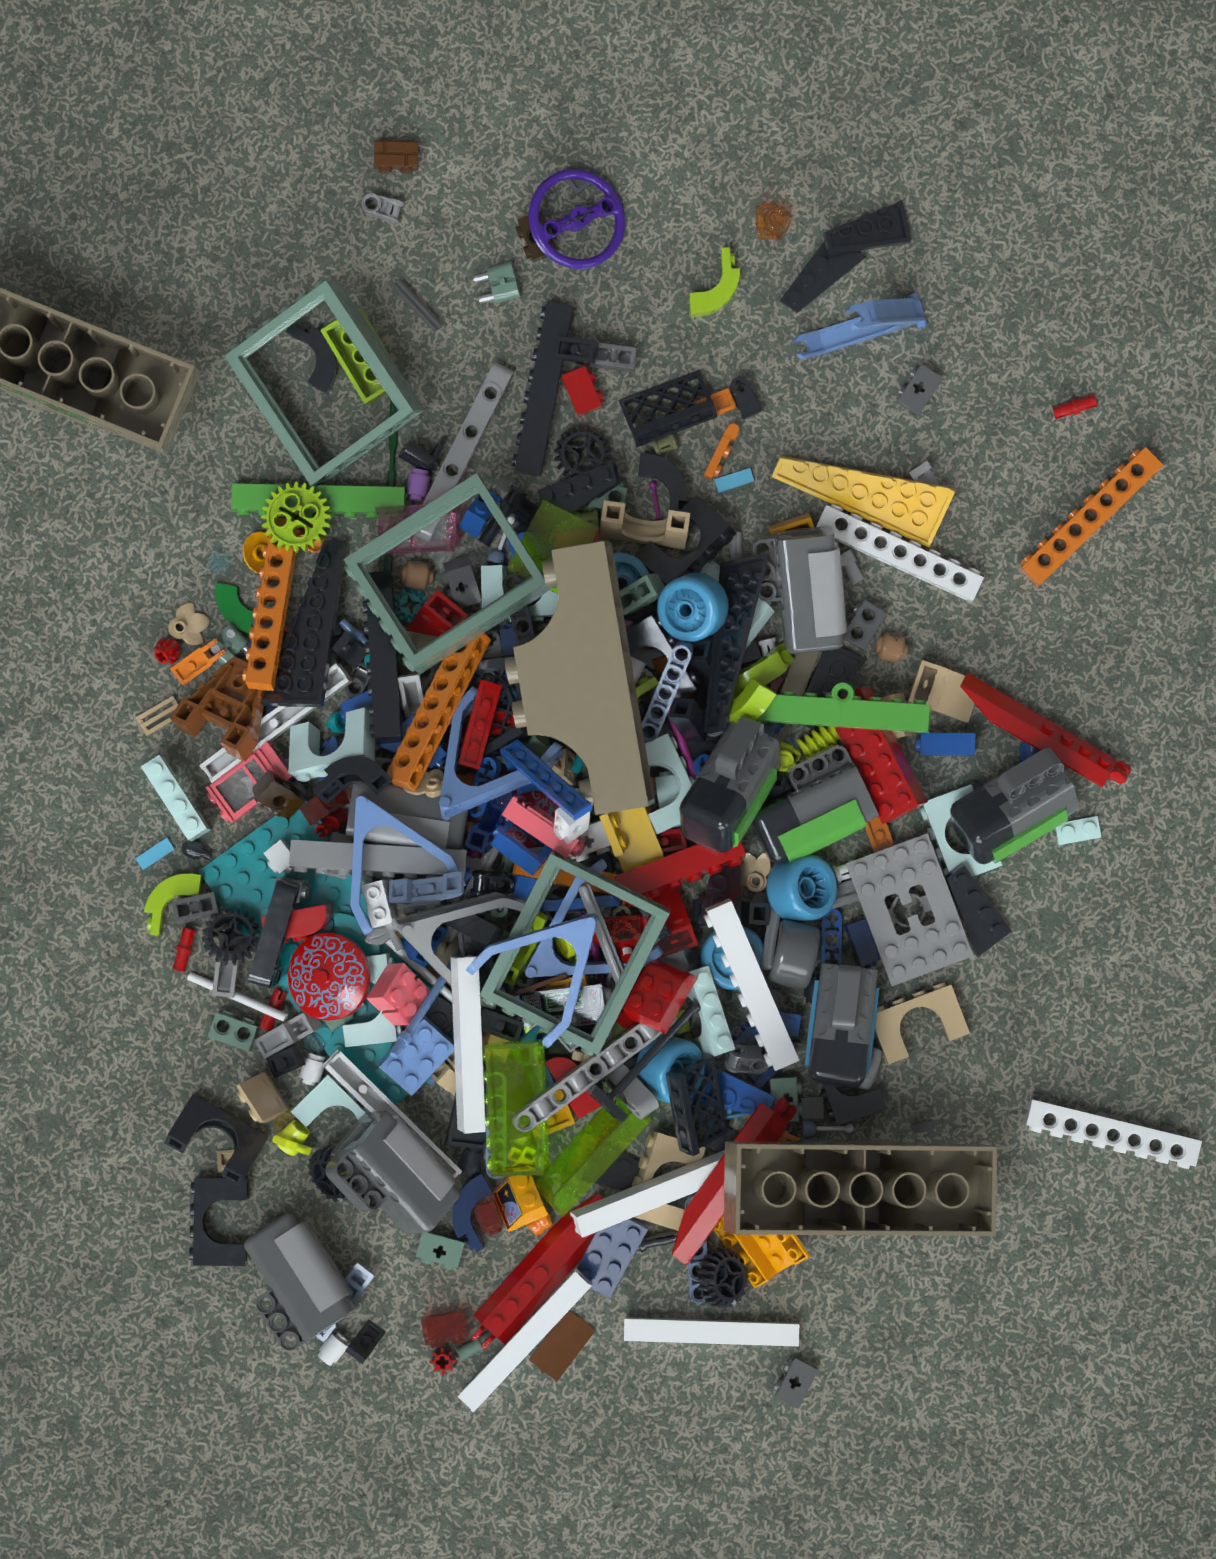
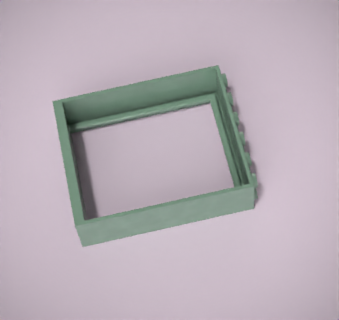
M320 280L313 285L314 290L308 294L305 292L298 296L295 304L282 308L279 311V316L274 319L273 317L267 319L262 323L263 327L260 330H253L245 336L246 340L244 342L232 345L228 349L229 353L224 356L310 485L326 483L425 411L341 283L331 280ZM325 300L398 409V412L320 468L247 357Z
M477 473L344 559L347 564L344 567L346 572L354 581H358V584L355 585L365 599L370 600L367 603L370 610L377 617L380 616L382 620L379 621L382 629L388 635H392L391 643L400 654H404V657H402L403 662L412 672L416 671L418 674L425 672L552 589L551 587L547 588L543 574ZM479 493L532 577L417 650L365 566Z
M552 850L508 939L529 932L560 869L651 914L591 1035L571 1025L560 1035L562 1037L561 1041L570 1046L576 1044L582 1047V1052L593 1056V1054L599 1055L671 909ZM521 947L501 952L479 996L483 997L482 1001L491 1006L497 1004L503 1007L502 1011L511 1016L517 1014L523 1017L522 1021L531 1026L537 1024L542 1027L541 1031L548 1034L561 1020L500 990Z

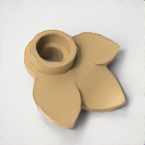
M186 603L177 609L176 617L168 625V632L173 638L183 639L188 645H199L203 643V637L200 632L208 627L210 618L204 614L195 613L194 603ZM177 624L182 625V631L176 630Z
M438 769L426 771L416 792L405 788L403 790L413 795L425 793L426 796L431 798L441 795L444 774Z
M745 852V859H743L741 864V886H747L752 892L763 891L767 886L766 876L771 871L770 859L765 853L756 858L752 854ZM755 877L760 879L759 885L754 884L753 880Z

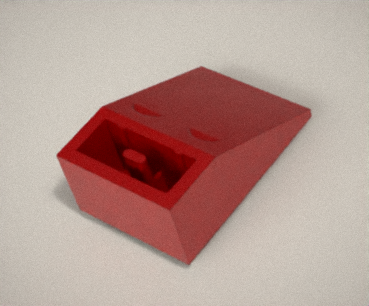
M437 589L421 607L406 631L439 637L470 616Z
M669 889L661 891L660 896L652 898V900L671 909L665 925L671 930L672 934L667 935L663 940L660 939L653 946L659 945L663 951V954L657 959L697 946L698 943L679 890L669 891Z

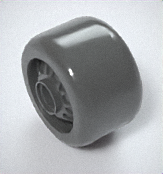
M782 920L779 923L771 969L767 970V978L770 982L796 989H805L809 985L816 966L820 944V930L816 926L792 920Z

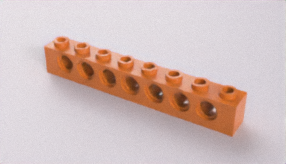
M1146 447L1142 451L1139 448L1129 456L1131 461L1126 466L1122 463L1114 471L1116 476L1111 481L1108 478L1098 486L1100 491L1095 496L1091 493L1083 501L1085 506L1080 511L1077 508L1067 516L1069 521L1065 525L1060 523L1052 531L1054 536L1049 541L1045 538L1036 546L1039 550L1034 555L1029 553L1021 561L1023 566L1020 570L1037 587L1164 466ZM1136 465L1141 468L1142 473L1140 476L1132 474V466ZM1116 481H1123L1126 484V490L1119 491L1115 486ZM1106 495L1110 498L1111 503L1109 506L1101 504V496ZM1085 511H1093L1095 520L1088 521L1084 515ZM1071 525H1076L1080 529L1078 536L1070 534L1069 527ZM1054 541H1062L1064 543V550L1057 551L1054 548ZM1040 555L1048 557L1049 564L1047 566L1039 564L1038 557Z
M277 519V526H284L287 519ZM300 527L295 531L296 537H299ZM273 535L267 536L269 538L268 545H265L263 550V558L266 559L265 565L260 568L262 583L261 586L257 587L256 597L259 601L258 606H255L253 610L255 625L250 629V640H252V643L246 652V660H249L248 667L243 670V681L246 682L248 689L274 691L297 554L294 552L293 547H291L289 552L285 550V545L279 549L276 545L277 542L272 543L270 541ZM275 561H283V563L280 566H273V563ZM272 581H279L277 586H269ZM269 601L276 602L273 607H266ZM267 621L273 622L268 628L262 627ZM262 642H269L268 647L259 648ZM260 662L266 663V665H265L264 668H262V669H257V668H256V665H257L258 663H260Z
M485 633L443 659L430 687L425 693L420 707L416 711L411 725L406 731L401 745L397 749L392 763L387 769V774L393 780L391 782L395 786L416 792L491 641Z

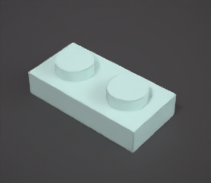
M1098 816L1068 821L1055 828L1058 845L1101 838Z

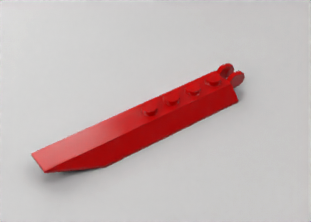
M967 673L960 687L991 723L1039 751L1044 748H1051L1063 765L1102 788L1108 778L1119 784L1127 781L1131 767L1126 762L1117 761L1090 743L1078 738L1071 732L1066 731L1054 722L1049 721L973 675Z
M785 1098L779 1099L772 1109L760 1103L734 1141L777 1142L789 1126L788 1121L794 1118L797 1112L796 1106H788V1100ZM725 1153L684 1209L671 1255L686 1266L724 1217Z
M597 1193L572 1211L604 1198ZM570 1212L555 1223L473 1315L482 1324L471 1336L473 1341L481 1336L485 1328L492 1333L482 1343L481 1348L483 1350L495 1338L506 1345L581 1261L595 1233L583 1238L576 1233V1226Z

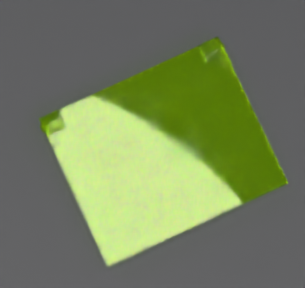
M543 500L522 539V543L544 576L542 563L543 561L553 560L551 550L590 544L597 534L599 527ZM515 552L506 569L525 579L532 577L518 553ZM552 588L550 590L558 594V588Z

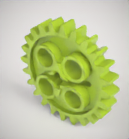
M298 482L294 483V488H291L289 483H286L285 490L278 486V494L271 492L272 500L265 499L269 507H262L267 512L266 515L261 516L263 520H267L266 523L262 524V527L269 528L265 535H273L270 541L272 543L278 541L277 547L279 549L285 545L287 552L290 551L291 547H293L295 553H298L299 547H302L307 552V545L314 549V541L322 543L319 536L328 535L324 528H331V525L326 523V520L332 519L331 515L326 514L331 508L324 506L328 502L326 498L320 500L322 497L320 491L314 494L316 489L314 486L307 490L308 486L306 483L301 488ZM297 498V505L293 508L288 507L289 499ZM280 507L287 509L295 515L299 514L303 520L313 524V527L310 528L299 520L294 521L290 515L280 511ZM309 509H316L315 517H306V512ZM281 516L286 517V524L281 527L277 526V519ZM299 527L305 528V534L302 537L295 536V531Z

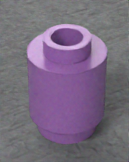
M412 469L408 477L406 495L410 496V500L422 501V498H426L430 482L429 471Z

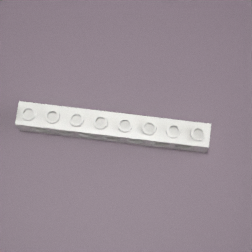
M831 504V506L826 505L816 527H832L836 541L964 600L973 602L984 578L980 576V571L971 567L968 570L960 567V562L951 558L947 561L941 558V554L932 549L929 552L921 549L922 545L910 540L908 543L901 540L902 536L893 531H890L889 534L882 531L883 527L871 522L869 525L862 522L863 518L851 513L849 516L843 513V509L834 504ZM840 519L844 520L847 524V528L842 531L835 527V522ZM859 528L865 530L866 538L862 540L856 538L855 530ZM876 538H883L886 541V546L882 549L877 548L874 544ZM896 547H903L906 552L905 556L902 558L897 557L894 554V549ZM922 556L925 559V565L922 567L916 566L914 557ZM942 565L945 569L944 575H936L933 571L934 566ZM955 574L963 575L964 583L962 585H958L953 581Z
M1030 1099L1024 1123L1029 1126L1028 1130L1041 1133L1042 1129L1050 1131L1051 1136L1062 1138L1063 1134L1072 1136L1071 1141L1084 1143L1085 1139L1093 1141L1092 1146L1104 1149L1105 1145L1114 1146L1113 1151L1126 1154V1151L1130 1150L1135 1152L1134 1156L1147 1159L1148 1155L1156 1157L1155 1161L1168 1164L1169 1160L1177 1162L1178 1167L1189 1169L1190 1165H1197L1202 1144L1200 1140ZM1047 1113H1051L1054 1116V1122L1051 1125H1045L1043 1121ZM1072 1118L1075 1121V1127L1073 1130L1068 1131L1064 1124L1067 1119ZM1093 1123L1097 1130L1094 1135L1089 1136L1086 1133V1127ZM1110 1129H1115L1118 1133L1117 1138L1113 1141L1107 1138V1132ZM1132 1134H1136L1139 1138L1135 1146H1131L1128 1143V1138ZM1153 1139H1157L1160 1143V1147L1156 1151H1152L1149 1147ZM1175 1144L1181 1147V1152L1178 1156H1173L1170 1151L1171 1147Z

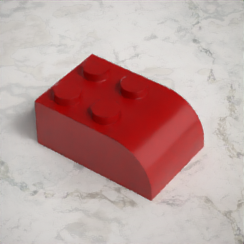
M332 902L294 909L284 943L289 942V938H293L294 942L310 938V934L324 929L331 921L333 915ZM266 915L261 917L262 927L264 926Z
M657 959L652 960L644 968L622 1008L629 1019L666 1034L694 986L697 977Z
M555 1056L545 1062L556 1081L578 1066L576 1061L566 1056ZM586 1091L569 1103L578 1119L601 1106Z

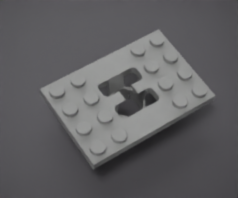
M928 833L846 863L891 986L973 957ZM921 885L925 896L919 897L916 894L909 893V889L913 886ZM897 894L898 896L891 903V907L887 909L884 901L885 897ZM911 897L919 900L922 914L920 919L917 914L908 917L909 925H905L897 921L893 908L899 898L903 906L911 903ZM932 911L934 922L927 926L921 925L920 922L923 920L925 912ZM897 923L902 927H910V931L898 935L893 924Z

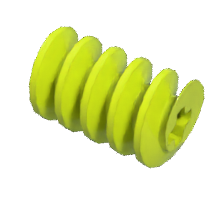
M819 726V733L815 730L811 731L812 738L805 734V742L799 738L796 741L805 757L830 746V744H838L837 740H840L834 727L827 726L826 729L823 726Z

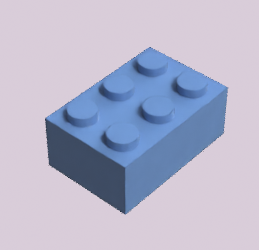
M424 1016L412 1034L411 1042L403 1048L398 1058L390 1055L392 1047L379 1061V1067L412 1096L454 1051V1041L429 1018Z

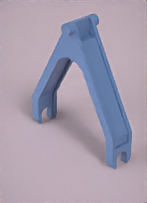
M918 293L910 294L907 296L908 298L871 300L848 307L845 310L846 314L858 312L861 317L795 337L792 341L793 344L804 342L807 346V351L797 354V357L799 359H807L820 356L917 324L918 329L928 326Z
M474 686L463 696L452 719L439 800L441 818L445 821L450 820L452 816L532 783L518 770L481 786H469L457 778L456 769L463 722L472 710L477 688ZM554 742L541 757V760L551 769L563 754V751H561L562 746Z
M361 795L356 798L350 906L364 935H366L373 929L360 905L363 843L367 833L374 827L382 825L393 827L443 861L449 873L460 871L450 854L366 796Z
M601 859L588 868L600 873L607 868V864L604 859ZM575 877L549 926L562 923L578 892V888L586 881ZM554 937L540 942L526 968L525 974L529 978L559 976L564 973L566 975H573L576 962L570 963L565 961L556 953L553 946ZM659 945L652 948L643 967L663 954ZM620 960L624 969L627 963ZM607 961L587 962L584 974L611 973Z
M590 913L589 915L492 943L467 967L466 971L473 975L494 954L552 937L563 938L569 942L576 951L577 962L562 1020L543 1038L542 1043L548 1048L569 1027L572 1021L598 916L595 913Z

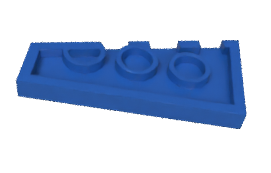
M708 1064L704 1065V1076L708 1070ZM716 1068L724 1109L753 1114L760 1103L772 1109L776 1097ZM711 1082L708 1083L704 1091L707 1095H709L712 1088ZM697 1092L690 1098L691 1102L694 1101ZM702 1096L699 1103L705 1104L707 1098ZM712 1101L711 1106H715L714 1101Z

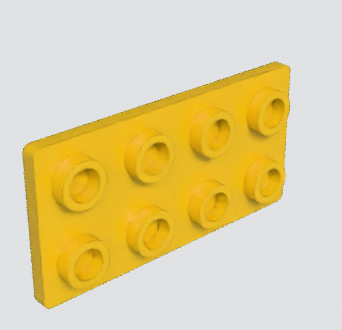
M645 807L605 813L599 816L615 857H618L623 872L665 857Z

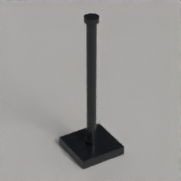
M692 1001L688 1004L689 1007L668 1029L667 1033L660 1037L610 1093L607 1092L605 1094L595 1085L586 1090L615 1120L623 1123L628 1117L615 1104L617 1102L616 1098L694 1013H698L701 1010Z

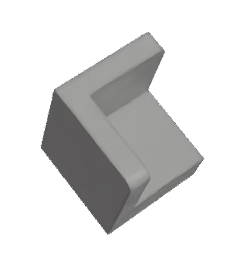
M928 461L908 473L910 480L939 485V482L931 472L932 467Z

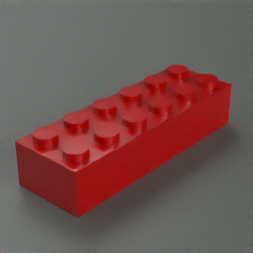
M870 686L861 687L854 691L855 696L861 697V700L869 701L870 697H875ZM834 727L844 748L860 773L882 824L893 822L928 803L892 731Z
M741 841L737 847H732L730 851L720 853L697 844L616 875L613 879L652 899L660 896L661 891L665 889L673 891L680 888L683 882L689 881L690 884L702 879L701 877L704 874L709 873L710 876L722 872V867L729 865L730 868L741 865L746 853ZM621 899L623 905L628 904V907L634 906Z

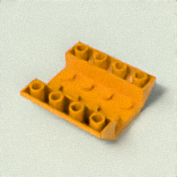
M724 1217L714 1230L726 1249L739 1254L740 1259L744 1260L743 1266L748 1268L745 1272L746 1276L749 1277L748 1280L755 1289L768 1282L792 1264L797 1265L811 1256L797 1235L733 1234L723 1230Z

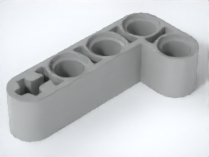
M597 1063L591 1064L592 1075L599 1072V1065ZM622 1063L596 1084L601 1089L608 1086L613 1090L630 1070ZM637 1077L618 1096L640 1120L659 1107L655 1096Z

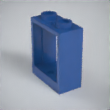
M506 818L503 822L505 825L502 826L500 824L492 834L495 838L491 845L533 876L547 861L553 849ZM515 826L540 845L542 849L537 855L509 835L508 831Z

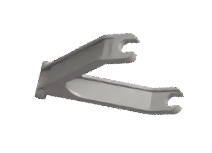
M493 892L411 915L394 917L391 923L452 987L451 971L432 951L431 940L436 928L444 922L499 907L522 911L526 901L521 898ZM480 996V1006L490 1009L496 1008L497 1004L494 1006L488 1005L482 1001L483 997Z

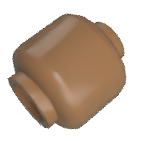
M408 561L406 565L402 566L401 582H404L406 588L424 590L428 583H432L433 571L429 570L428 563Z
M890 632L879 636L875 647V652L878 653L880 659L893 663L899 662L901 657L905 658L908 651V645H905V638Z

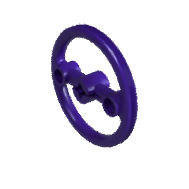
M566 169L546 178L535 190L529 206V225L538 247L552 261L568 268L588 269L605 262L618 249L625 231V214L617 193L603 178L586 170ZM567 179L583 180L596 186L605 195V198L598 201L595 205L588 208L577 206L566 213L563 218L556 221L549 220L543 224L539 221V208L543 196L549 188L560 181ZM602 204L608 207V212L602 209ZM586 215L585 217H583V218L580 219V220H577V221L574 220V221L568 223L569 221H571V220L574 219V218H577V217L580 218V217ZM608 215H614L615 229L613 237L608 246L594 257L587 259L571 258L561 254L549 244V240L556 237L559 233L566 230L577 232L595 218H605ZM546 226L552 229V235L547 232Z

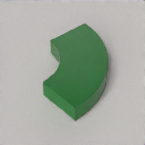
M216 583L215 597L221 614L237 629L250 634L253 611L246 609L240 603L238 587Z

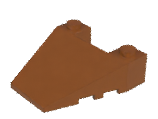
M234 656L213 673L214 677L207 683H201L194 694L182 699L170 716V719L178 730L194 738L206 721L228 730L220 743L229 755L246 762L258 744L264 708L261 704V698H264L266 690L248 689L246 682L243 681V670L248 667V662Z

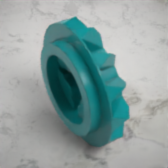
M406 588L399 591L394 598L395 614L405 622H412L427 601L426 596L418 589ZM408 596H410L412 602H420V604L413 607V614H411L409 608L401 607L407 604Z

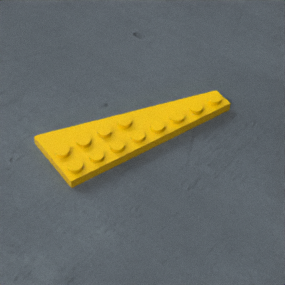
M785 456L780 457L772 475L773 478L839 506L846 511L927 547H930L956 489Z

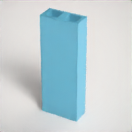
M748 468L714 479L718 493L754 482L751 469Z
M166 838L135 859L142 870H144L175 849L169 839Z

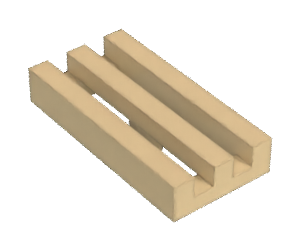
M174 696L136 717L146 736L172 722L168 718L153 728L147 729L148 725L176 709L179 704ZM169 703H173V706H171L170 708L164 710L163 712L159 713L158 715L154 716L148 721L143 722L142 719L146 718L147 716L151 715L157 710L163 708Z

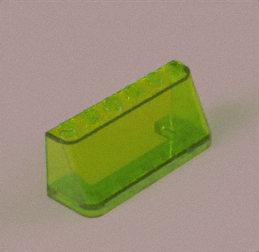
M543 1039L487 1043L485 1048H482L483 1061H486V1070H483V1081L487 1083L484 1103L488 1105L485 1124L486 1127H489L490 1134L486 1138V1145L491 1153L487 1166L488 1171L492 1173V1177L545 1175L549 1171L548 1119L526 1132L518 1130L512 1123L513 1115L546 1089ZM527 1115L521 1116L518 1120L521 1127L526 1126L529 1122Z
M618 1097L615 1104L628 1115L623 1123L615 1120L602 1107L537 1178L536 1186L539 1193L556 1212L564 1217L652 1121L649 1115L641 1120L638 1119Z

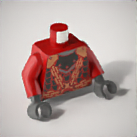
M640 908L639 910L643 914V918H640V915L604 918L618 956L625 963L628 962L649 920L650 913ZM594 932L593 941L601 948Z

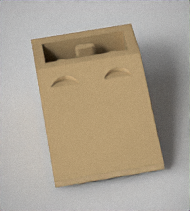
M924 660L920 661L906 703L913 704V700L927 701L926 705L931 706L932 712L965 723L969 722L974 707V702L960 687L965 675Z
M263 1072L237 1085L239 1091L236 1093L243 1103H247L251 1108L248 1112L255 1122L269 1123L290 1109L267 1072Z

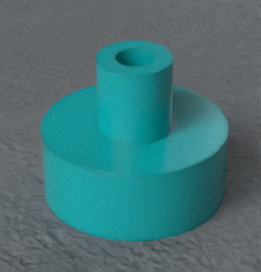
M340 711L331 713L326 721L327 728H330L335 734L345 732L346 722H344Z

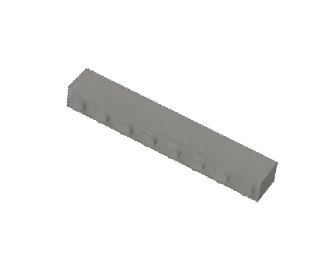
M291 840L289 867L294 868V872L307 873V869H316V873L329 874V870L338 871L339 875H351L354 843ZM363 844L362 876L372 877L373 873H382V877L395 878V874L404 875V878L417 879V875L433 878L449 873L443 861L422 847ZM443 849L453 857L459 871L464 872L465 878L467 850Z

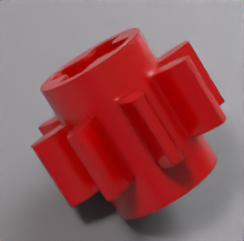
M161 638L153 648L155 650V658L162 664L169 662L172 665L181 655L179 643L171 638L167 641L165 638Z
M442 1347L441 1353L432 1352L435 1360H430L429 1363L435 1365L433 1372L441 1370L442 1375H444L446 1369L453 1371V1367L450 1364L455 1363L457 1359H451L452 1350L446 1353ZM441 1356H444L445 1360H449L445 1367H441V1363H437Z

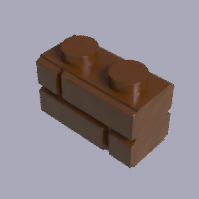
M374 140V168L379 169V173H391L392 170H400V173L411 174L413 170H418V141Z

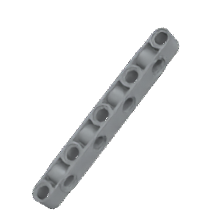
M494 362L420 509L459 485L514 375V370ZM489 389H494L497 392V396L494 399H488L485 397V392ZM473 427L477 429L478 433L474 438L466 436L468 428ZM456 466L458 468L457 475H447V468ZM442 517L414 535L430 542Z
M636 1022L603 1046L599 1055L593 1054V1056L584 1060L517 1111L512 1118L514 1127L523 1132L533 1129L654 1041L662 1032ZM628 1037H633L634 1046L627 1049L625 1040ZM593 1063L599 1065V1072L595 1075H592L589 1071L590 1065ZM562 1089L564 1097L562 1100L556 1101L554 1093L556 1090ZM527 1115L529 1118L528 1124L524 1127L519 1126V1118Z

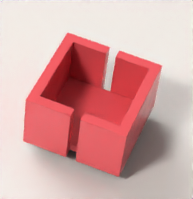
M404 963L387 964L367 996V999L379 1011L383 1010L382 1014L394 1026L408 1025L430 992V989L419 978H415L416 975Z

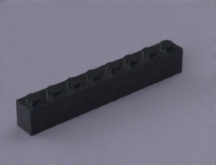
M547 301V306H542L540 319H544L542 328L538 327L536 340L540 342L538 349L534 348L532 361H535L534 370L530 369L528 377L531 388L530 391L526 390L524 397L527 409L526 412L522 411L520 424L523 425L522 433L517 434L516 445L519 446L518 454L513 455L511 465L515 467V473L541 477L563 360L554 358L553 354L557 336L568 337L573 306Z
M391 570L368 572L395 614L394 584ZM366 599V601H363V612L367 614L368 621H364L365 634H368L369 642H365L366 655H370V662H366L367 675H371V683H368V695L372 696V704H369V715L373 717L374 724L370 725L371 738H375L377 744L398 743L403 741L401 698L398 684V651L390 641L393 638L392 635H388L379 624V621L382 619L380 616L377 617L372 613L367 605L370 600Z

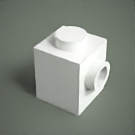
M284 839L279 840L264 852V855L269 860L267 864L275 873L278 871L279 874L284 872L289 874L294 870V868L289 867L290 846Z

